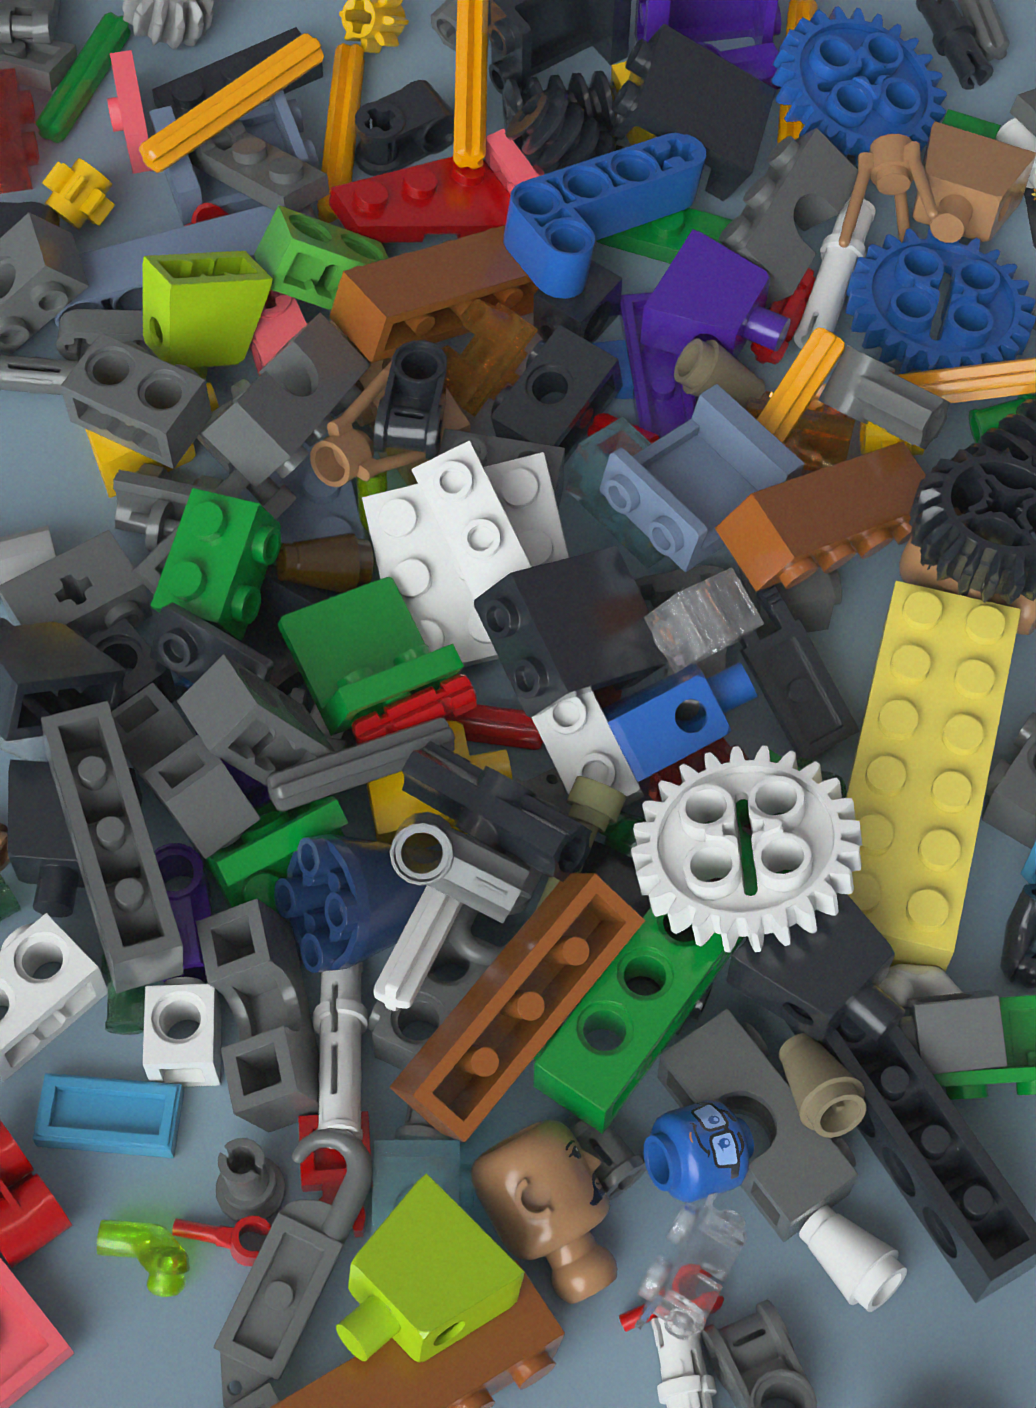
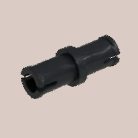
M916 0L918 11L922 13L934 34L932 39L934 48L939 55L947 57L959 79L961 87L965 90L974 89V83L970 78L972 74L979 86L988 81L992 76L993 67L986 60L974 39L976 30L971 20L961 16L953 0Z

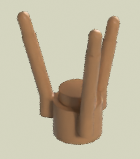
M887 134L880 136L872 142L869 153L863 152L858 155V175L842 225L839 246L846 248L850 244L869 179L876 185L879 192L886 195H894L898 236L901 242L903 241L906 229L910 228L906 191L910 188L913 180L915 181L927 216L930 219L938 216L935 198L921 162L919 142L912 141L905 135Z
M391 362L373 379L341 416L327 424L329 436L312 447L310 461L313 471L326 485L340 487L356 477L363 481H368L379 473L426 459L424 452L411 450L374 459V441L365 432L352 428L354 421L386 387Z

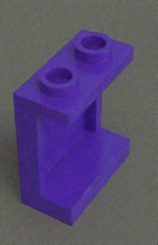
M636 0L634 35L636 43L641 38L649 41L663 24H666L695 42L751 37L754 39L755 45L773 42V36L780 35L782 25L781 12L778 0Z

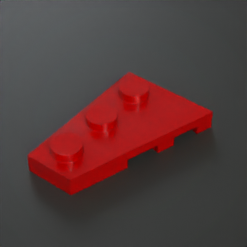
M452 156L331 187L328 205L345 229L381 243L423 242L427 234H457L459 239L484 232L491 228L505 226L510 194L484 159L483 165L473 170L470 167H458Z

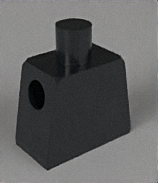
M0 618V736L5 741L43 736L42 717L108 701L112 712L118 708L126 669L62 623L52 621L14 626L7 619Z
M10 759L8 771V857L19 881L26 884H37L33 909L42 915L47 913L50 917L62 918L73 914L77 887L85 888L49 762ZM128 768L141 808L143 796L134 768Z
M836 893L839 910L836 916L826 914L817 909L814 911L817 931L813 934L804 930L796 923L789 927L790 945L784 946L774 933L764 934L761 952L753 950L748 938L732 954L726 981L736 990L815 1040H826L849 1017L878 1043L888 1035L905 1013V1010L878 987L887 976L895 956L892 946L848 894Z

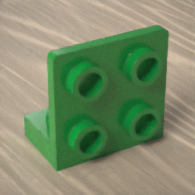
M391 577L379 579L282 616L278 622L281 634L330 736L352 728L354 720L373 711H376L378 716L384 714L385 710L383 707L429 686H432L435 691L440 689L439 682L458 674L464 667L454 644L431 652L429 646L425 644L395 581Z

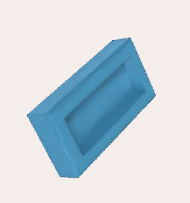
M45 1073L33 1141L37 1147L174 1158L184 1098L182 1084Z

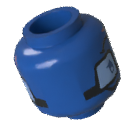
M705 1100L668 1111L656 1118L650 1136L646 1138L644 1143L645 1166L652 1182L659 1190L667 1191L673 1198L679 1201L692 1203L731 1191L743 1183L749 1170V1158L754 1153V1140L747 1123L743 1119L736 1117L725 1104L714 1100Z

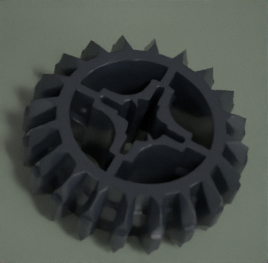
M982 445L974 455L959 449L950 460L940 458L937 465L932 468L931 473H927L925 478L920 481L909 511V524L912 526L911 544L921 548L920 563L937 565V581L952 578L958 582L959 595L970 588L980 592L984 603L994 594H999L1008 605H1011L1019 598L1020 594L1034 601L1036 599V541L1031 533L1034 532L1036 535V467L1033 464V455L1027 460L1021 461L1012 457L1009 448L998 456L993 455L987 447ZM958 507L963 515L957 516L954 508Z

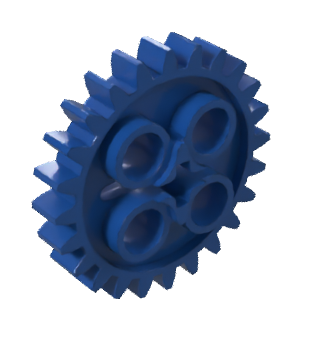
M835 6L829 18L819 9L816 10L810 21L803 17L794 30L790 29L779 48V53L773 61V66L777 68V71L771 79V83L781 87L775 98L776 103L791 105L784 118L786 122L801 121L804 125L799 133V137L817 128L845 157L848 154L854 155L858 166V155L863 152L869 153L872 142L880 136L887 134H901L909 137L912 141L919 142L920 152H922L928 143L934 121L940 123L946 114V110L940 105L946 98L947 92L936 88L943 77L942 73L926 69L933 56L931 54L917 55L914 49L919 40L911 38L903 41L899 37L902 28L900 24H896L890 30L883 28L881 14L877 13L873 20L868 22L865 21L860 8L856 7L851 17L847 18L843 10L839 6Z
M930 227L926 238L920 239L909 228L906 229L902 242L893 235L888 234L882 247L871 244L869 245L866 258H858L846 291V296L849 299L845 312L854 316L850 328L852 332H866L862 347L864 349L881 347L882 352L879 361L885 364L896 359L901 362L899 374H906L913 368L922 372L1015 360L1017 355L1023 354L1031 336V331L1036 321V316L1031 313L1036 301L1035 298L1025 296L1029 286L1028 280H1012L1018 267L1015 263L1002 266L997 264L1000 250L995 249L983 254L978 251L980 247V239L978 238L970 241L967 246L961 244L959 240L953 243H945L934 237ZM945 272L950 275L949 289L941 312L942 324L937 340H933L930 337L931 326L939 302V287Z

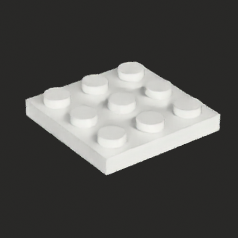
M544 452L484 467L532 567L570 558ZM419 484L362 497L380 579L385 577L393 578L425 644L429 646L431 652L454 644L464 667L499 659L474 607V598Z

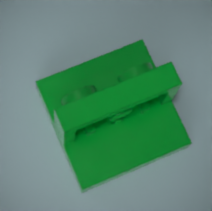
M332 796L285 812L277 810L270 799L254 808L261 818L247 828L236 842L227 847L220 848L206 859L191 842L194 850L200 855L204 867L213 874L229 909L254 899H259L279 914L274 898L275 885L280 878L287 877L293 852L297 851L300 840L306 837L327 834L345 836L341 827L348 824V821L338 800Z

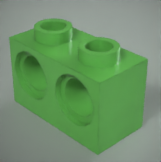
M278 205L254 253L257 263L273 278L270 290L328 310L332 309L343 271L388 259L381 242Z

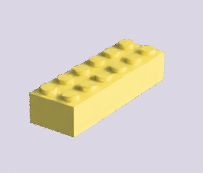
M895 581L887 610L845 793V798H852L854 802L855 819L860 821L862 845L860 846L862 866L861 870L852 871L854 891L848 895L892 946L895 956L890 967L897 964L937 966L946 972L955 950L1021 609L988 601L984 603L983 600Z

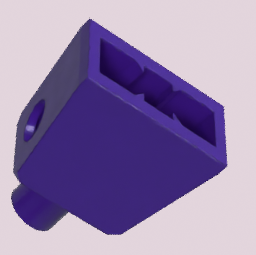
M692 229L644 305L640 343L680 355L683 349L694 339H701L704 342L715 340L737 359L747 340L777 352L787 335L791 319L766 309L771 280L767 271L705 234Z

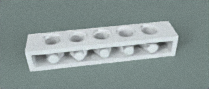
M470 440L411 469L474 600L509 573L532 567ZM593 691L563 700L544 713L531 717L568 794L576 777L583 776L606 784L626 795L627 798L623 807L644 797Z

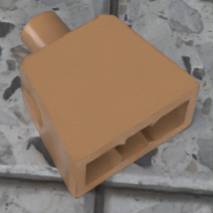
M934 121L922 164L935 198L938 216L934 219H930L927 216L917 190L912 217L917 222L929 225L934 237L945 243L956 242L962 236L970 239L978 238L980 242L990 241L1020 205L1035 161L1036 152Z

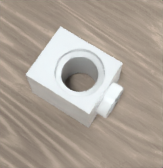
M176 977L165 981L164 985L145 986L143 1067L149 1082L182 1084V1087L220 1085L222 1007L217 990L214 987L192 977ZM193 1020L200 1023L197 1031L188 1038L173 1039L167 1036L170 1028L177 1022Z

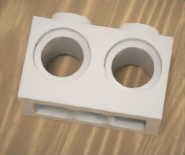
M47 913L34 924H25L17 928L7 937L1 947L0 1006L9 1007L7 1014L0 1020V1079L3 1082L109 993L99 967ZM48 962L62 963L60 970L52 977L47 979L32 978L35 971L41 965Z

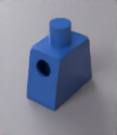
M741 662L707 679L695 664L602 709L619 747L637 782L729 734L732 730L724 714L758 696ZM694 699L699 702L698 713L689 720H678L675 718L676 709L683 701Z

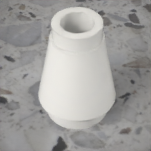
M828 1205L819 1208L813 1213L799 1233V1237L808 1245L810 1251L850 1305L859 1303L868 1312H872L883 1305L898 1289L907 1274V1268L897 1260L899 1256L898 1250L841 1214L835 1213Z

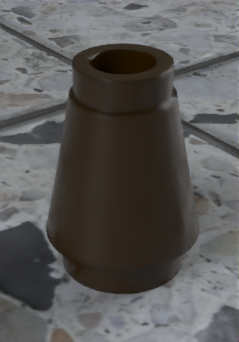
M352 532L294 541L292 543H281L280 551L276 558L277 576L280 581H291L292 583L345 593L371 582L373 574L372 546L369 540L357 539Z

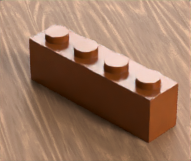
M501 226L343 271L329 318L371 363L393 357L397 348L413 340L438 343L533 313L534 294L539 288L507 251L503 243L505 226Z
M902 441L751 493L715 527V530L756 592L782 582L786 589H789L809 578L819 567L827 574L847 563L857 552L862 559H865L883 549L893 539H895L898 545L909 541L912 536V526L909 524V511L918 485L925 478L926 474Z
M571 873L564 882L560 881L389 1088L439 1133L466 1142L645 920L595 873Z
M524 1273L518 1301L510 1309L427 1361L420 1363L414 1361L391 1338L366 1361L353 1357L270 1408H492L495 1404L492 1395L513 1382L516 1383L520 1390L525 1389L542 1379L556 1366L553 1357L560 1346L565 1332L526 1273Z

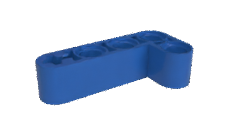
M676 132L669 133L517 184L511 191L503 243L507 251L541 291L555 298L566 299L575 297L582 293L586 287L596 240L674 214L692 206L696 199L706 159V149L702 142L693 136Z

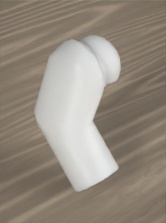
M894 965L890 967L887 976L878 986L902 1008L908 1006L907 999L963 993L944 970L937 966Z

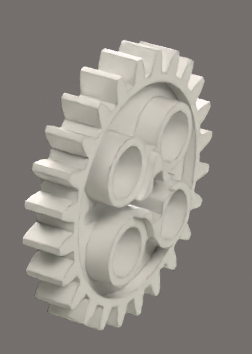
M735 746L732 748L729 763L720 764L718 759L709 752L705 754L706 770L700 773L685 764L679 766L683 782L680 786L663 780L658 783L662 802L644 801L642 804L646 822L634 824L633 830L637 846L631 848L641 894L649 896L652 912L655 916L668 913L673 933L677 934L692 924L696 945L699 946L704 945L714 933L721 934L725 952L732 951L739 936H748L753 950L761 952L764 934L774 933L784 946L790 945V926L797 923L804 930L813 934L817 931L814 911L817 909L826 914L836 916L839 912L836 893H853L852 871L861 870L862 866L860 821L855 819L852 798H842L838 778L822 782L820 764L816 761L798 771L796 753L793 751H789L778 763L770 761L768 746H762L754 760H745L739 746ZM741 799L748 801L752 829L751 839L758 892L753 896L745 894L744 874L741 863L742 851L736 813V803ZM708 821H715V822L708 823V824H702V823H705V822H708ZM785 869H786V870H794L793 872H789V873H786V874H777V873H776V872H778V871H782V870H785ZM713 878H723L715 882H706Z

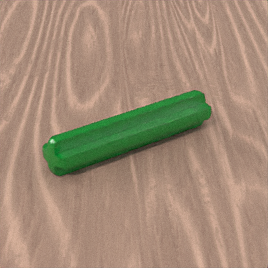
M112 12L104 14L36 120V126L39 129L38 134L44 140L50 139L55 143H60L64 141L112 65L110 53L120 52L131 35V30L128 28L129 23L123 20V15L117 16Z

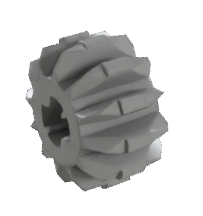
M124 0L122 6L124 12L123 20L133 25L135 36L150 37L153 46L163 42L167 43L173 50H176L180 43L195 47L198 38L206 36L207 29L211 27L214 16V0Z

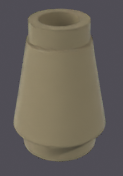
M701 339L692 340L683 349L675 365L674 378L678 383L682 384L686 394L699 397L701 393L718 384L748 412L759 404L765 391V382L756 377L752 371L715 340H708L706 342Z
M805 1033L789 1038L779 1051V1059L783 1064L802 1124L809 1129L815 1130L820 1136L827 1138L838 1137L848 1133L861 1122L866 1113L864 1086L817 1040Z

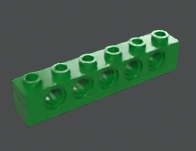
M769 749L770 761L778 763L782 757ZM741 799L736 803L742 851L741 863L744 874L745 894L753 896L758 892L752 836L747 834L742 828L751 823L748 801ZM708 821V822H705V823H702V824H708V823H712V822H715V821ZM785 869V870H782V871H778V872H776V873H777V874H786V873L792 872L793 870H786V869ZM650 908L643 917L645 922L576 1005L577 1007L563 1026L558 1027L533 1058L536 1061L534 1063L533 1087L603 1134L745 937L739 936L731 952L724 951L722 937L718 933H714L702 946L696 945L695 940L680 942L671 938L665 931L670 927L668 913L655 916L652 908ZM637 976H645L656 981L661 990L653 995L642 996L632 992L627 987L626 982ZM605 1029L615 1033L622 1043L613 1050L602 1051L592 1047L585 1037L595 1030Z

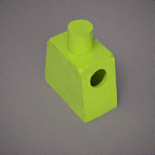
M246 251L144 256L142 264L143 337L146 345L160 360L171 365L180 364L191 368L205 381L208 367L236 365L243 361L271 289L273 278Z
M426 1173L415 1183L351 1262L348 1289L360 1305L336 1325V1331L348 1350L361 1361H366L393 1338L414 1361L419 1363L425 1362L510 1309L518 1301L525 1271Z

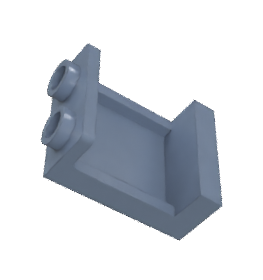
M283 89L270 97V103L267 106L255 108L239 119L248 133L319 169L318 157L312 140L302 141L300 133L304 132V126L296 99L286 100ZM171 106L149 111L153 135L176 120ZM188 155L164 170L183 226L191 223L192 215L196 208L207 202L219 206L228 214L264 206L193 166Z
M715 384L699 395L692 418L634 456H631L622 447L612 452L609 456L599 491L606 496L609 504L617 512L627 516L649 537L653 546L660 553L670 557L686 573L725 546L715 527L751 493L799 477L805 463L718 384Z

